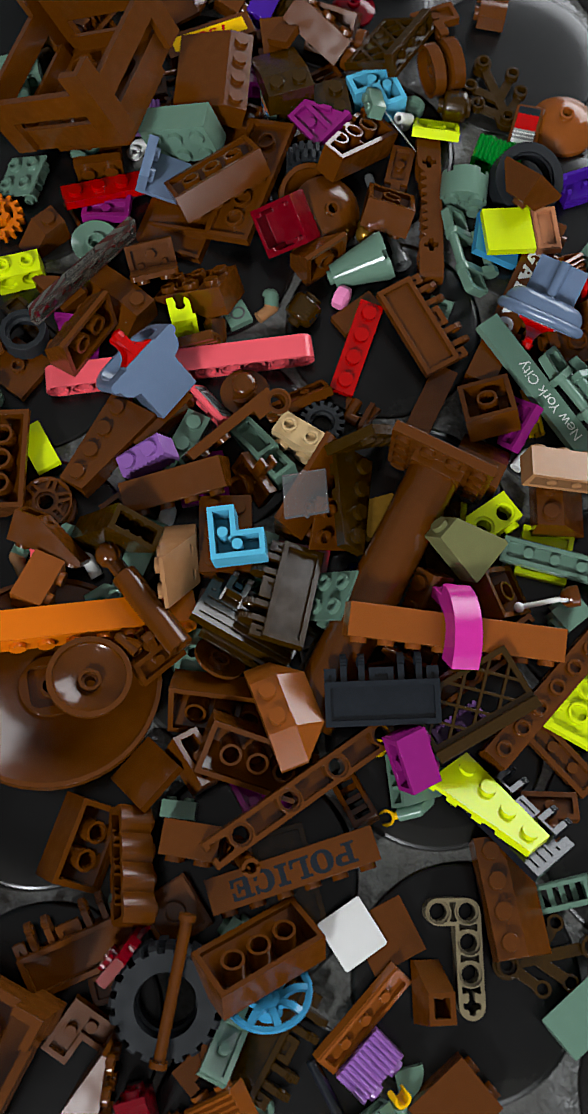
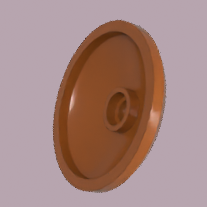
M552 97L543 100L535 106L545 109L537 143L546 146L556 157H572L588 149V107L585 104L570 97Z

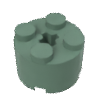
M472 164L454 165L453 170L448 172L445 169L441 175L440 187L442 210L451 205L461 210L467 217L476 218L477 213L487 205L489 174L487 172L485 174L482 173L481 167Z

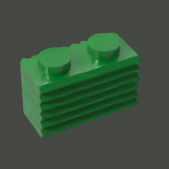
M482 133L473 151L470 164L481 167L482 173L487 172L489 174L496 159L517 143L506 142V140L502 141V139H497L493 135H484Z

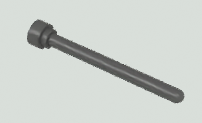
M371 173L365 175L364 179L367 187L369 182L376 184ZM386 235L392 251L391 263L394 271L401 272L407 270L412 264L408 253L401 250L398 239H392Z

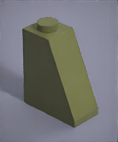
M440 516L431 524L430 530L425 534L426 539L457 577L462 581L478 583L509 544L505 539L455 517Z

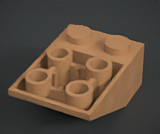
M196 524L164 526L163 536H161L159 546L156 548L157 557H154L155 573H160L158 597L159 599L164 598L165 609L170 608L201 582Z

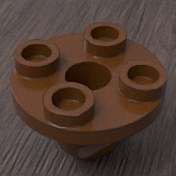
M252 370L233 372L223 381L220 396L223 406L233 415L266 387L269 388L268 382L261 374Z

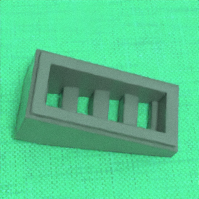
M587 872L536 885L543 915L588 905ZM575 882L581 883L585 898H579ZM569 884L573 901L569 902L563 886ZM554 887H558L562 901L561 904L556 903L552 889ZM546 889L551 906H545L541 890Z

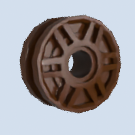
M51 476L39 477L25 487L24 506H29L51 515L60 526L64 523L72 524L78 513L77 501L68 485L61 479ZM53 502L49 509H44L47 503Z

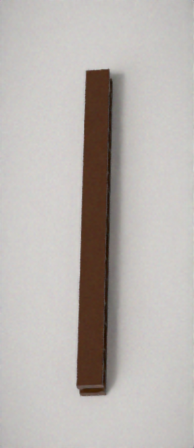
M528 613L519 617L514 622L532 624L535 620ZM502 656L501 661L491 660L489 671L495 672L507 662ZM486 663L482 664L479 668L485 670ZM448 667L439 674L440 682L461 669H451ZM475 670L470 671L469 680L466 679L464 685L474 687L482 681L484 673ZM462 677L453 682L460 684ZM450 684L443 687L441 700L452 703L457 699L459 687ZM463 688L462 695L466 693L469 689ZM441 703V710L448 705ZM405 725L363 727L204 839L199 844L205 853L210 851L211 844L223 837L231 846V849L221 858L217 859L215 857L212 859L211 863L214 868L219 870L384 752L386 750L384 743L379 742L375 738L374 732L377 727L381 728L384 734L387 735ZM332 759L337 760L340 764V771L337 775L332 774L329 770V762ZM285 792H290L294 797V804L289 809L285 808L281 802L282 795ZM237 826H243L247 832L246 839L241 843H236L232 837V832Z

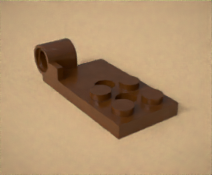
M266 387L187 451L181 459L187 464L206 458L211 454L209 450L211 446L217 449L231 437L228 432L253 412L259 420L265 415L270 418L280 417L291 407L290 394L282 388H275L270 391ZM272 397L278 398L281 401V409L272 407Z

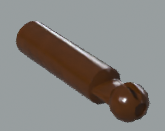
M110 542L101 543L95 551L97 563L110 570L115 577L113 584L170 656L180 653L191 643L192 638L171 611L168 608L165 609L163 601L159 599L158 595L136 567H128L121 558L120 547Z

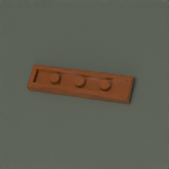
M392 961L312 1053L316 1061L333 1075L411 984L410 978Z

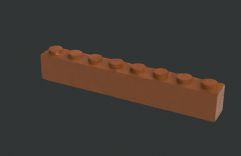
M358 601L345 602L342 635L350 636L349 642L366 644L367 639H375L379 646L394 647V642L404 643V649L421 650L422 645L430 646L431 652L443 653L446 634L444 613ZM482 618V653H485V655L505 645L515 663L528 664V659L537 660L538 666L554 667V662L565 663L568 629ZM499 654L492 658V660L501 661L503 655Z

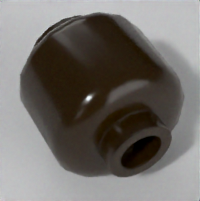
M448 90L444 98H439L437 113H442L441 118L445 122L461 124L465 121V118L470 116L472 99L469 98L468 93L465 91Z
M308 291L296 293L285 308L286 313L289 315L287 321L297 329L300 326L310 328L321 314V302Z

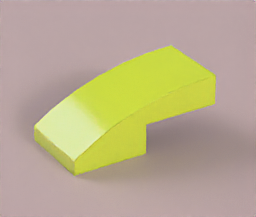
M37 420L30 424L28 457L40 476L62 463Z

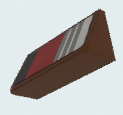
M518 104L507 142L518 144L529 141L537 143L545 109Z

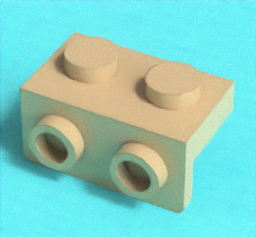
M289 411L281 415L272 428V438L278 443L280 450L283 452L287 450L303 464H307L325 434Z

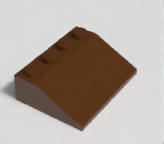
M235 30L182 35L173 105L209 102L221 125L241 129L247 110L254 35Z

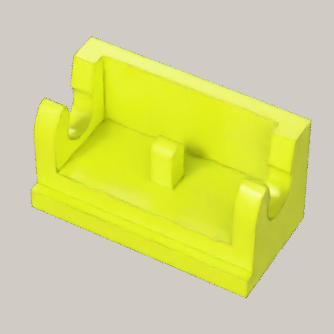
M167 298V307L171 323L176 328V337L199 332L196 314L192 312L188 298H183L185 304L183 309H177L174 299Z

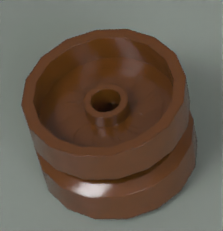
M454 36L440 39L437 44L429 42L419 46L417 52L418 75L424 93L428 98L433 99L443 96L445 91L448 90L459 91L464 88L466 82L465 58L462 47Z

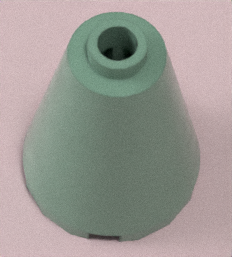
M379 231L371 234L329 264L330 270L326 271L330 284H336L337 288L342 284L354 286L391 280L395 277L390 257H388L386 246Z

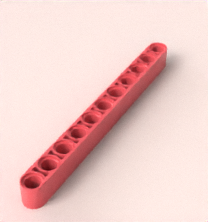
M305 333L180 348L175 354L178 361L195 380L228 376L239 370L260 372L300 367L312 364L315 360L312 338L309 334ZM112 357L88 360L75 377L53 365L46 366L47 394L57 397L99 392L100 390L96 388V379Z

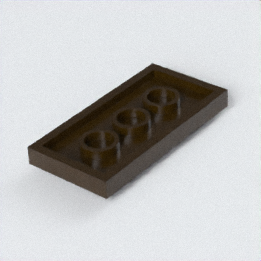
M299 822L275 829L251 846L252 855L256 860L262 861L308 846L303 824ZM304 886L293 889V897L317 926L319 922L327 918L319 887L305 891ZM276 895L266 898L265 911L287 898L278 900Z

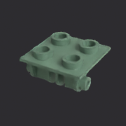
M47 155L12 158L8 164L4 179L0 183V193L3 198L8 195L11 197L23 196L25 203L28 205L36 203L40 194L39 191H42L46 177L50 172L49 164L46 162Z
M358 570L321 573L309 621H317V626L325 628L328 621L342 620L345 602L349 601L359 573Z

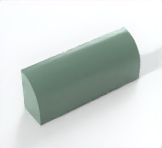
M588 977L542 1019L549 1032L575 1061L588 1051Z

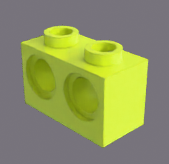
M37 249L0 257L1 296L36 288L32 278L35 275L46 276L44 264Z
M502 491L466 516V522L474 526H483L487 532L496 536L504 532L508 535L520 526L518 522L523 514L507 494ZM496 513H505L508 520L499 519Z

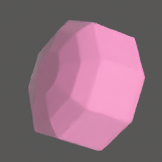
M344 284L338 286L331 301L332 307L338 310L346 307L351 300L352 289Z

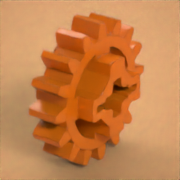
M1 193L0 240L3 239L5 243H8L10 236L14 239L17 238L16 231L23 232L21 225L26 224V221L23 217L25 216L24 211L20 207L17 200L13 201L10 195L4 199Z

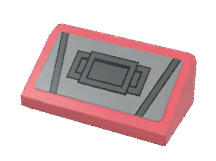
M194 384L188 391L193 395L195 404L211 418V421L217 427L232 416L206 387Z

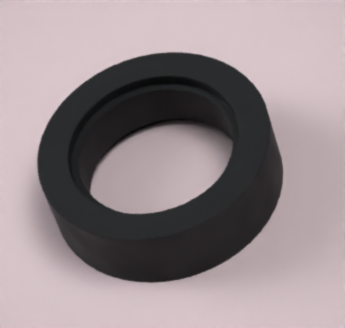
M521 142L510 147L496 159L489 172L488 191L496 208L517 207L511 202L513 197L506 192L504 160L507 156L514 160L531 161L541 170L543 177L560 194L563 188V172L559 160L550 149L536 142ZM555 201V202H553V203H551V204H549V205H547V206H545V207L553 206L557 201Z

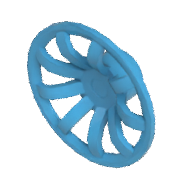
M305 971L300 974L304 983H295L283 989L284 984L251 1004L249 1007L253 1008V1011L247 1022L238 1014L230 1018L241 1028L263 1035L284 1032L294 1027L304 1018L312 1003L313 988L308 972ZM297 992H306L302 1007L287 998ZM284 1008L296 1013L293 1018L281 1024L280 1018ZM258 1019L262 1023H273V1026L263 1027L257 1026L255 1023Z

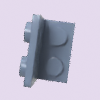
M150 134L135 191L175 204L164 182L192 165L160 153L161 148L157 147L159 137Z

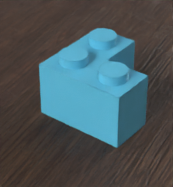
M362 70L346 76V85L353 113L360 112L364 106L362 95L367 87L381 90L387 107L386 113L384 112L382 117L385 121H391L387 114L394 120L397 112H405L407 95L397 77L388 78L387 70Z
M234 504L206 507L210 557L215 568L269 562L267 537L264 527L239 530L238 515Z

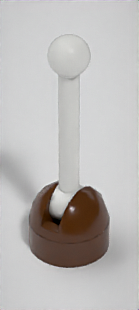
M572 585L564 588L560 592L559 597L525 604L517 602L513 608L515 612L521 613L527 608L561 602L566 607L573 608L581 606V598L577 585Z

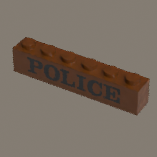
M371 825L259 861L258 865L261 866V870L254 878L245 877L240 868L208 878L204 880L213 915L221 914L222 919L239 914V907L249 904L250 910L266 905V898L276 895L277 899L281 900L293 896V889L304 886L305 891L320 887L322 886V879L332 876L334 882L349 877V870L359 867L360 872L376 868L375 862L382 859Z

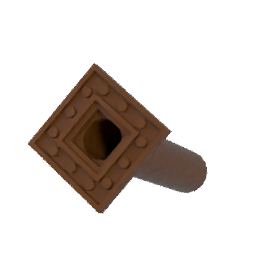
M398 419L392 429L388 461L391 462L390 464L394 468L402 471L406 469V472L355 569L359 573L349 601L397 607L430 543L426 539L425 534L430 530L431 524L440 516L443 517L455 493L460 495L459 498L466 503L473 504L475 502L479 504L498 470V467ZM343 617L341 621H328L303 669L325 721L321 732L332 736L336 727L326 728L324 669H336V682L340 681L339 654H346L348 660L347 681L358 680L356 667L357 653L364 654V667L366 669L377 647V640L367 639L366 644L349 642L350 636L342 635Z

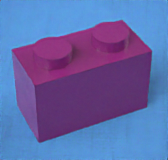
M414 724L405 725L382 737L400 791L416 795L442 781L439 772L440 765L433 754L430 745L431 737L425 727Z

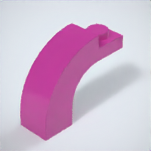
M449 583L443 584L442 587L433 586L431 597L441 606L446 625L442 659L451 669L479 670L483 646V623L479 601L471 586Z

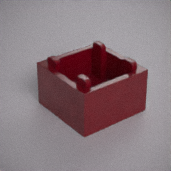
M302 189L250 212L269 259L309 243L321 236Z

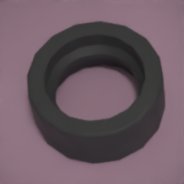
M28 309L15 310L9 313L0 324V339L7 352L15 358L23 360L33 359L45 351L50 341L49 330L42 316L37 314L31 320ZM22 325H34L39 329L38 336L27 344H16L10 339L12 332Z

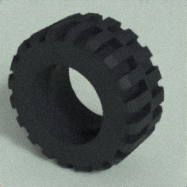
M169 934L160 935L159 940L156 941L150 938L144 941L140 948L137 947L126 965L114 978L108 999V1007L111 1008L109 1014L110 1024L117 1027L114 1034L120 1042L125 1039L127 1041L125 1049L131 1054H134L135 1051L140 1052V1060L148 1063L150 1057H154L161 1021L152 1018L144 1010L140 1001V991L144 982L149 977L158 973L171 972L177 938L169 939ZM195 940L192 944H188L182 977L194 988L196 1003L193 1011L186 1018L173 1022L166 1060L174 1058L175 1064L184 1062L185 1056L188 1053L192 1057L200 1053L201 1046L203 1044L208 1045L213 1039L214 1030H218L222 1019L209 1000L191 958V952L201 947V944Z

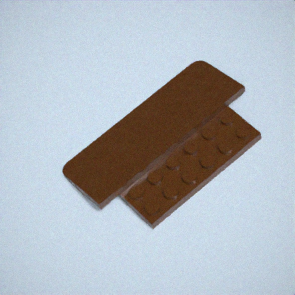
M247 102V110L241 129L221 125L227 135L224 146L246 134L261 149L271 175L266 177L263 183L249 187L241 196L229 199L221 208L211 210L204 214L201 220L191 223L186 221L177 205L152 197L136 233L138 243L171 235L176 257L198 264L202 263L211 240L250 246L256 231V226L250 212L267 204L288 148L296 133L295 123L263 120V108ZM189 161L187 163L194 165L199 161Z

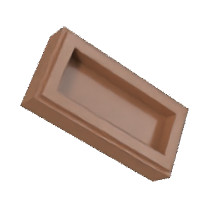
M555 206L542 207L536 211L530 209L537 247L536 255L560 253L562 244Z

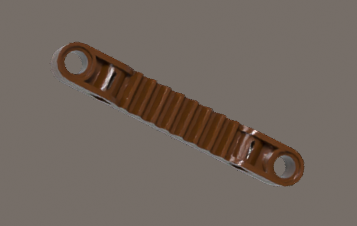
M416 137L414 166L415 179L419 190L418 214H420V242L416 257L417 273L423 280L421 285L428 284L431 281H434L436 285H442L444 278L443 220L441 215L442 199H440V140Z

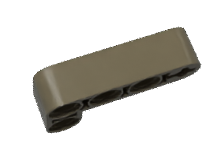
M430 897L425 900L422 906L424 918L436 926H451L456 1008L467 1020L477 1021L483 1017L486 1010L480 907L477 902L468 897ZM434 903H440L443 907V914L439 919H432L429 913L430 907ZM463 903H469L472 908L470 917L462 919L458 912L460 905ZM464 934H471L473 945L469 949H462L460 945L461 937ZM466 965H473L475 968V975L470 980H463L462 970ZM462 987L470 989V996L476 1002V1005L471 1006V1011L464 1006V1003H469V993L464 988L462 989Z

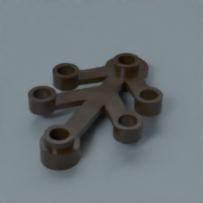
M480 55L474 60L472 72L476 77L483 78L488 91L477 87V82L471 78L466 79L462 91L467 92L469 96H475L471 103V111L473 113H480L495 119L497 128L503 132H508L511 129L517 105L526 99L528 89L524 85H517L514 88L513 100L507 108L504 100L512 85L517 82L520 74L519 70L516 67H509L505 73V80L499 89L491 73L492 62L487 55ZM485 101L494 104L496 109L486 106Z
M556 913L547 914L544 921L550 944L556 933L564 927L563 918ZM552 917H557L559 921L558 926L552 928L550 925ZM588 934L583 935L577 943L551 948L552 954L510 960L511 966L507 970L502 968V962L493 963L492 959L493 971L503 980L518 979L530 987L537 997L546 999L551 995V985L544 979H536L523 969L529 966H536L558 981L564 990L571 993L580 984L578 977L572 973L564 972L551 962L580 955L588 958V951L585 948ZM568 977L574 979V985L571 988H567L565 985ZM541 983L546 985V991L543 994H539L537 991V987Z

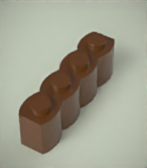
M118 804L110 809L109 832L111 840L109 856L111 863L110 890L112 894L111 922L113 927H146L155 923V918L158 915V903L155 901L153 893L157 884V874L152 864L156 854V846L151 835L155 824L151 808L146 813L141 811L136 805Z

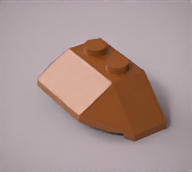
M271 662L243 671L281 773L308 764L325 721L304 671Z

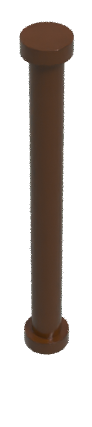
M179 912L178 916L180 927L154 1057L149 1062V1068L155 1071H166L168 1067L166 1056L192 923H196L197 919L196 914L189 912Z

